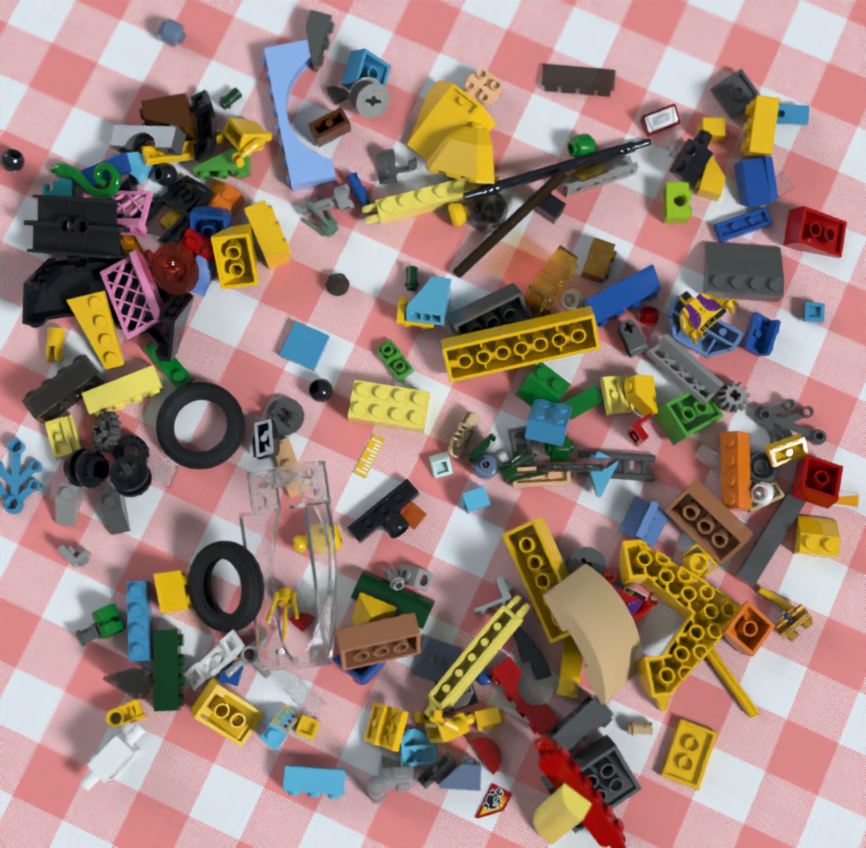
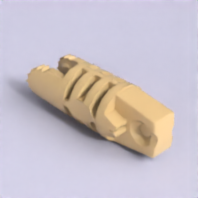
M467 412L464 414L451 438L447 454L454 458L460 457L475 431L480 417L478 413Z

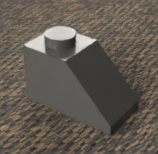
M118 491L101 494L102 511L110 534L115 535L131 531L125 497L119 494Z

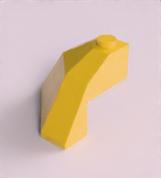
M472 123V126L465 125L448 134L427 161L425 168L431 173H442L456 179H461V176L469 179V182L494 184L493 145L489 130L483 127V124Z

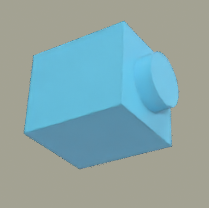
M484 486L463 493L460 504L463 511L467 510L468 514L489 507L490 501Z

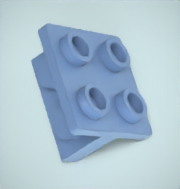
M634 497L619 531L636 540H642L651 547H655L669 515L664 512V509L658 507L659 503L653 500L647 502L641 498Z

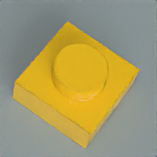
M302 714L295 734L314 741L321 721Z

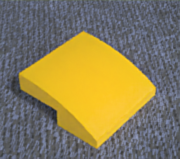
M374 702L363 741L398 752L409 712Z

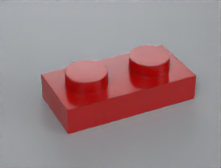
M188 227L180 245L214 263L215 257L211 239Z

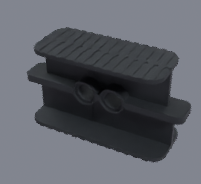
M32 195V197L38 198L37 220H24V225L33 226V249H27V252L109 259L125 258V255L120 254L121 232H130V227L117 226V203H122L121 200ZM85 223H86V225H87L86 231H85V229H84V224H85Z

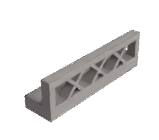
M627 156L569 175L561 185L565 196L569 197L633 176L637 172L638 164L637 162L633 163L631 157Z
M667 333L647 354L649 358L703 406L724 385L720 379ZM658 350L664 358H660L655 352ZM670 365H675L678 371L673 370ZM685 377L689 378L692 381V384L688 383L685 380ZM699 390H703L708 396L705 398L699 393Z

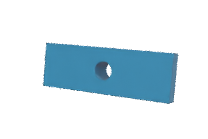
M779 105L778 113H781L782 117L777 115L776 124H809V105Z

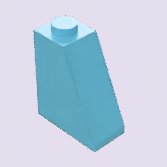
M432 276L407 305L406 321L444 326L451 293V279Z

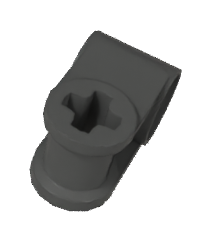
M629 319L623 321L618 328V335L624 344L628 356L633 358L649 350L648 344L635 321ZM624 328H631V331L625 332Z

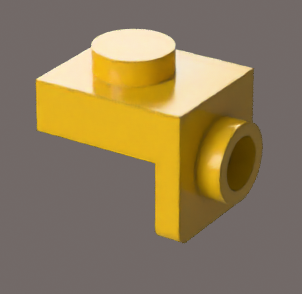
M121 235L120 250L122 255H125V258L129 257V253L133 250L142 253V248L134 235Z

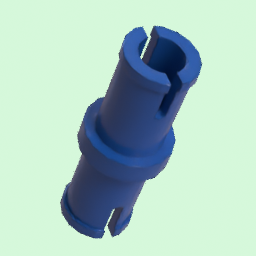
M355 172L348 175L346 178L353 189L352 194L357 198L361 208L372 204L366 193L367 189L362 185L358 173Z

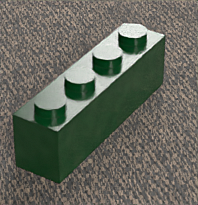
M154 630V711H179L181 706H184L185 698L184 694H181V686H184L185 678L184 674H181V666H184L185 659L184 654H181V646H184L185 639L184 634H181V630Z

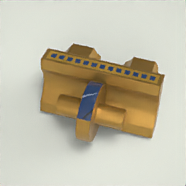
M800 604L795 609L793 607L790 608L787 612L781 608L779 611L782 616L777 619L779 622L776 624L775 629L783 639L787 638L793 641L799 635L795 630L797 627L802 625L806 629L813 622L810 618L811 615Z

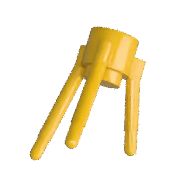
M286 587L280 588L278 592H274V599L266 618V623H269L278 602L279 606L283 608L282 639L284 640L286 639L288 608L291 604L295 619L299 618L296 593L291 588Z

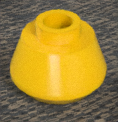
M449 203L447 206L448 215L454 227L458 228L467 221L466 217L469 216L466 205Z

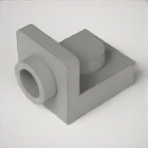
M62 544L57 549L73 567H83L90 560L91 553L84 550L77 557L79 553L71 545L68 547Z

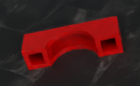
M510 656L490 671L493 674L490 678L497 686L501 684L505 690L503 692L504 696L509 702L512 700L518 706L515 710L522 718L526 716L530 722L528 727L534 734L538 732L542 735L560 721L547 704L530 705L522 699L518 691V680L522 671Z

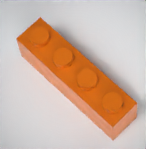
M741 431L720 432L722 504L730 511L751 510L749 433Z

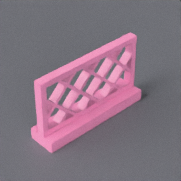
M117 191L115 195L109 197L114 200H122L125 197L130 198L123 205L117 203L119 205L117 215L122 211L126 214L122 218H117V226L130 227V232H121V235H146L148 229L145 224L153 197L152 191ZM86 192L82 194L84 198H95ZM141 197H146L145 201L140 205L136 203ZM134 203L137 207L127 213L125 209ZM139 211L142 212L141 218H132ZM86 223L84 224L85 231L87 229Z
M133 250L129 253V257L100 272L127 339L142 333L160 322L165 323V321L159 320V312L165 305L144 254L137 250ZM131 262L133 266L131 273L123 272L125 265ZM113 271L117 272L114 283L110 282L107 276ZM122 274L129 276L125 287L118 285ZM133 278L139 281L137 291L130 289ZM117 287L124 289L121 299L115 296ZM128 291L135 293L132 303L125 301ZM140 295L146 298L144 307L136 305ZM124 303L131 305L127 316L123 315L121 311ZM135 307L142 309L139 320L131 318ZM147 311L151 312L154 320L148 323L143 322ZM130 320L137 322L135 330L129 332L128 325Z

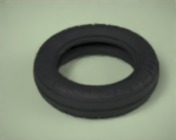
M208 382L186 384L173 391L161 405L156 420L157 438L165 454L177 464L197 470L216 467L232 457L242 442L245 430L244 414L236 398L223 387ZM197 400H208L216 403L223 409L227 419L226 433L220 443L214 448L202 452L190 451L182 447L175 436V419L180 410L187 404Z
M233 541L213 542L196 555L189 571L188 590L190 591L189 596L192 606L198 617L208 627L220 632L239 631L251 624L261 610L265 591L263 574L254 555L246 547ZM221 559L229 561L234 566L241 582V599L237 609L231 614L224 612L218 606L211 589L212 572L216 563Z

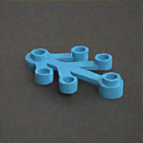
M12 439L8 443V450L13 453L11 474L4 468L3 462L0 461V476L11 486L9 494L3 488V483L0 481V496L5 500V510L10 514H17L22 511L24 500L33 492L39 491L42 485L40 481L33 479L20 494L19 487L34 473L40 472L43 465L41 462L34 460L20 475L21 454L25 451V444L19 439ZM20 444V450L16 451V445ZM38 463V469L34 470V464ZM37 482V488L33 489L32 484ZM16 501L17 507L12 508V503Z

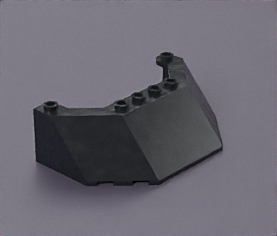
M66 256V260L57 261L56 258L47 259L23 284L22 324L29 325L32 328H39L48 320L75 316L66 300L105 291L114 325L122 329L100 274L101 271L121 261V258ZM126 264L123 272L130 274L133 267L132 264ZM149 266L165 305L159 312V320H163L165 323L160 322L140 334L148 335L157 346L155 356L159 360L171 362L178 352L194 296L185 291V286L179 280H175L169 270ZM113 271L107 275L110 282L114 283L117 272ZM122 274L118 285L125 287L129 276ZM133 278L130 289L137 291L138 279ZM117 287L115 292L116 298L121 299L124 291L123 288ZM128 291L125 301L132 303L135 293ZM140 295L136 305L144 307L145 296ZM124 303L121 310L123 315H128L131 305ZM135 307L131 318L139 320L142 309ZM148 311L143 320L146 323L154 320L152 313ZM130 320L128 329L130 331L135 330L137 322Z

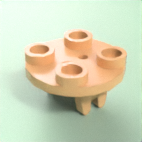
M479 69L468 76L465 81L464 91L481 105L485 106L492 104L498 99L501 91V82L495 75L484 69Z

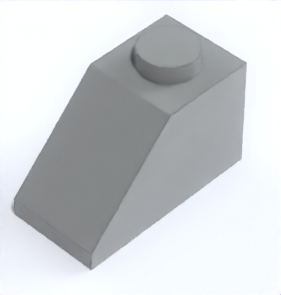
M59 484L55 500L56 524L76 527L84 489L78 486Z

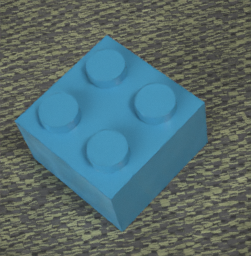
M535 398L528 417L525 438L563 447L573 407L563 403H554L545 399Z

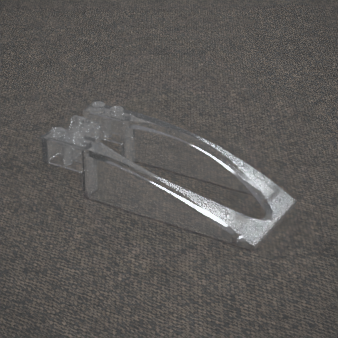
M311 461L247 473L252 511L239 513L243 546L258 561L264 578V600L261 610L254 620L260 671L266 672L331 665L336 626L337 566L333 514L325 461ZM299 485L301 503L291 504L289 507L290 509L303 508L319 616L315 631L307 648L298 657L291 656L285 647L277 605L270 622L266 623L275 592L274 554L281 512L278 488Z

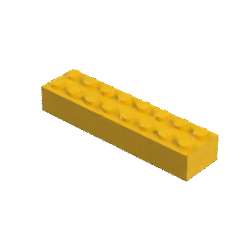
M591 306L441 339L450 383L601 349L595 315Z

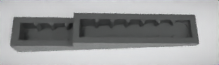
M793 485L734 575L750 587L755 586L806 502L791 497Z

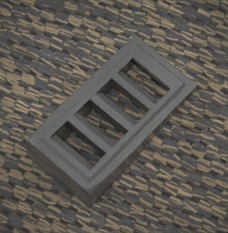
M526 425L507 429L513 457L518 454L517 449L527 448L528 450L523 456H531L533 454L530 439L525 438ZM523 432L524 436L514 437V434ZM525 440V444H515L517 441ZM534 458L519 467L534 464Z

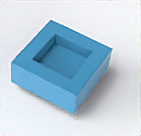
M805 302L803 322L823 323L825 303Z

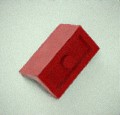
M651 412L631 425L626 431L636 447L642 445L649 438L642 425L647 423L653 416Z

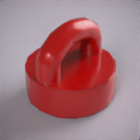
M643 307L640 310V322L647 326L657 324L659 310L655 307Z

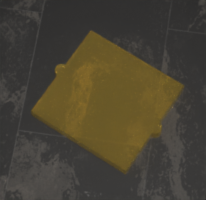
M596 163L569 171L568 173L580 182H584L609 172V168L601 163Z

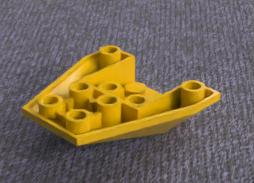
M438 80L426 95L407 147L425 161H428L448 134L465 125L472 126V123L483 124V127L489 130L490 133L496 123L483 105L457 85Z

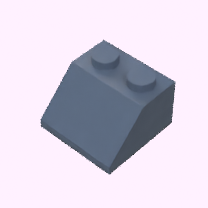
M465 758L464 762H459L439 781V788L480 791L481 764L477 763V759Z

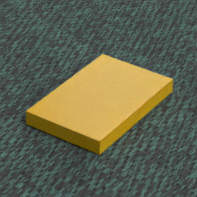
M679 718L660 776L699 790L718 733Z

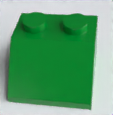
M541 362L529 374L516 393V396L531 407L535 398L558 403L571 384Z

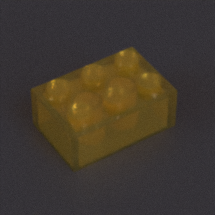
M559 245L528 287L524 297L525 303L540 314L545 309L549 310L556 296L559 297L565 288V284L570 282L575 275L574 272L578 268L576 263L579 257Z

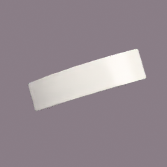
M231 630L205 658L195 663L184 673L193 690H197L208 682L243 650L245 645L235 630Z

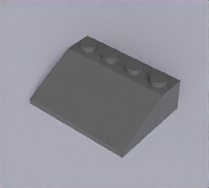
M706 242L703 293L724 299L779 302L784 296L781 247Z
M607 734L571 758L579 764L581 772L584 776L589 777L594 789L601 793L604 802L609 804L612 809L642 789L618 747ZM545 775L540 778L550 795L557 791ZM580 822L572 830L574 833H577L585 826Z

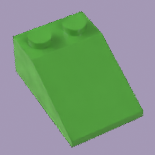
M699 390V393L705 398L708 396L703 390ZM689 392L666 403L658 409V413L654 414L673 446L724 416L713 398L703 406Z

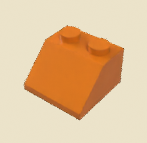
M215 179L208 187L213 194L204 206L226 208L231 211L232 218L245 200L242 193L228 183Z
M746 600L723 633L728 643L743 655L753 657L776 625Z

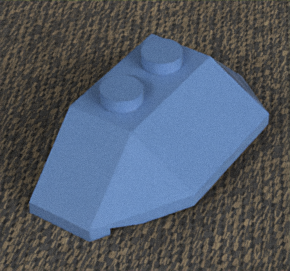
M676 296L668 310L674 340L705 358L736 349L744 333L720 319L703 333L704 340L697 338L698 343L693 344L692 338H689L681 331L679 313L685 305L678 299L680 296Z

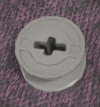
M368 76L357 80L353 84L349 92V101L351 106L360 115L371 119L385 112L390 102V94L387 88L380 84L376 78Z

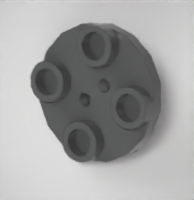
M291 398L275 400L266 412V420L272 418L275 421L280 435H292L302 427L305 413L302 406Z

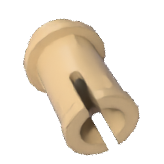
M632 720L627 724L628 734H632V736H635V734L652 735L653 724L652 722H634Z

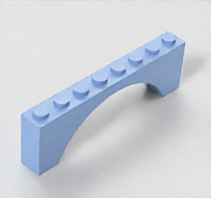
M307 40L264 48L265 55L262 56L264 67L268 66L269 72H265L267 83H271L272 89H269L270 99L275 101V106H272L274 117H278L279 123L275 124L277 133L282 136L279 144L281 151H285L286 157L282 159L284 168L289 170V174L286 175L288 186L292 185L293 191L337 183L332 159L323 157L307 148L294 134L288 121L287 107L292 87L298 77L312 65Z

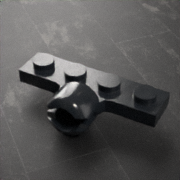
M405 479L347 528L359 543H362L379 528H383L391 538H397L409 527V523L401 514V510L419 496L420 493L408 479Z

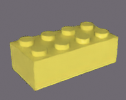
M354 380L348 420L424 433L430 392Z

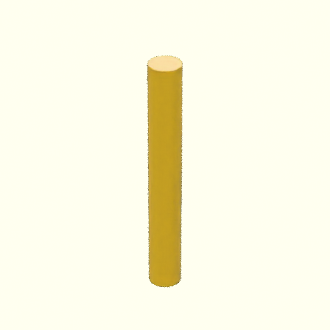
M762 586L757 592L786 611L792 607L796 608Z

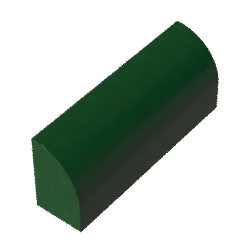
M363 570L350 598L357 601L360 592L395 606L397 609L394 617L405 613H415L418 627L422 630L424 629L435 600L405 587L396 591L390 587L389 580Z

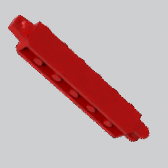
M546 735L536 739L535 747L539 752L538 767L554 788L558 790L565 783L592 804L581 822L599 846L626 848L623 822L620 818L617 819L611 806L604 802L601 793L594 789L589 777L584 776L579 764L571 759L568 750L562 747L558 741L552 742Z

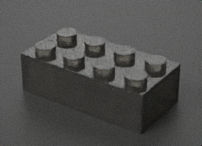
M86 354L77 356L72 361V364L58 370L57 375L43 381L41 387L28 392L25 398L21 400L36 420L45 425L44 422L54 420L83 398L81 393L96 388L107 381V378L95 362Z

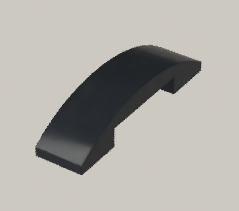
M206 90L191 96L192 113L197 115L198 142L194 144L196 161L212 155L217 139L215 113Z

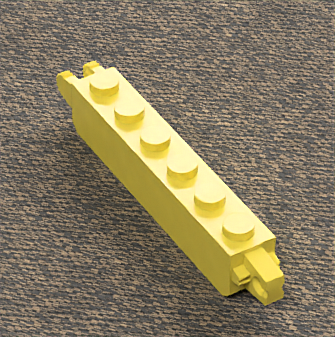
M499 175L494 176V182L500 180ZM464 177L375 200V203L366 205L361 209L363 213L378 212L376 215L366 217L364 219L366 224L379 221L381 224H386L447 208L449 203L464 204L486 198L487 196H479L469 200H464L463 193L479 189L480 186L486 184L469 182V179Z
M519 595L515 596L507 606L503 605L499 608L428 695L430 705L424 712L429 718L431 710H441L444 712L451 709L524 621L522 618L531 606L526 603L517 613L513 610L522 599Z

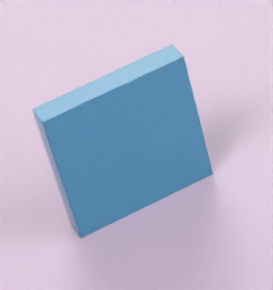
M294 322L279 356L315 371L330 336Z

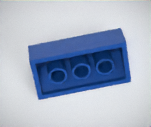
M652 264L585 300L583 307H592L596 326L601 328L609 323L608 320L612 318L618 319L625 315V311L629 309L633 311L639 308L642 302L646 300L650 302L658 297L657 294L661 287L654 265Z

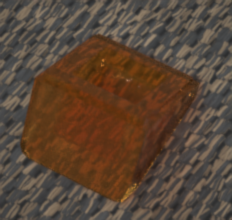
M414 502L402 514L408 521L409 526L414 530L427 516Z

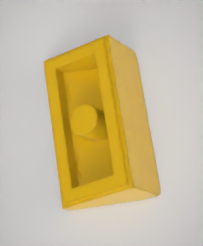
M800 434L764 446L773 468L808 454L805 437Z

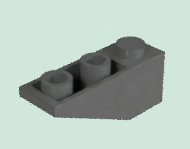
M311 10L306 23V31L314 72H318L319 66H323L325 58L323 54L329 48L330 39L328 38L334 32L335 23H333L332 15Z

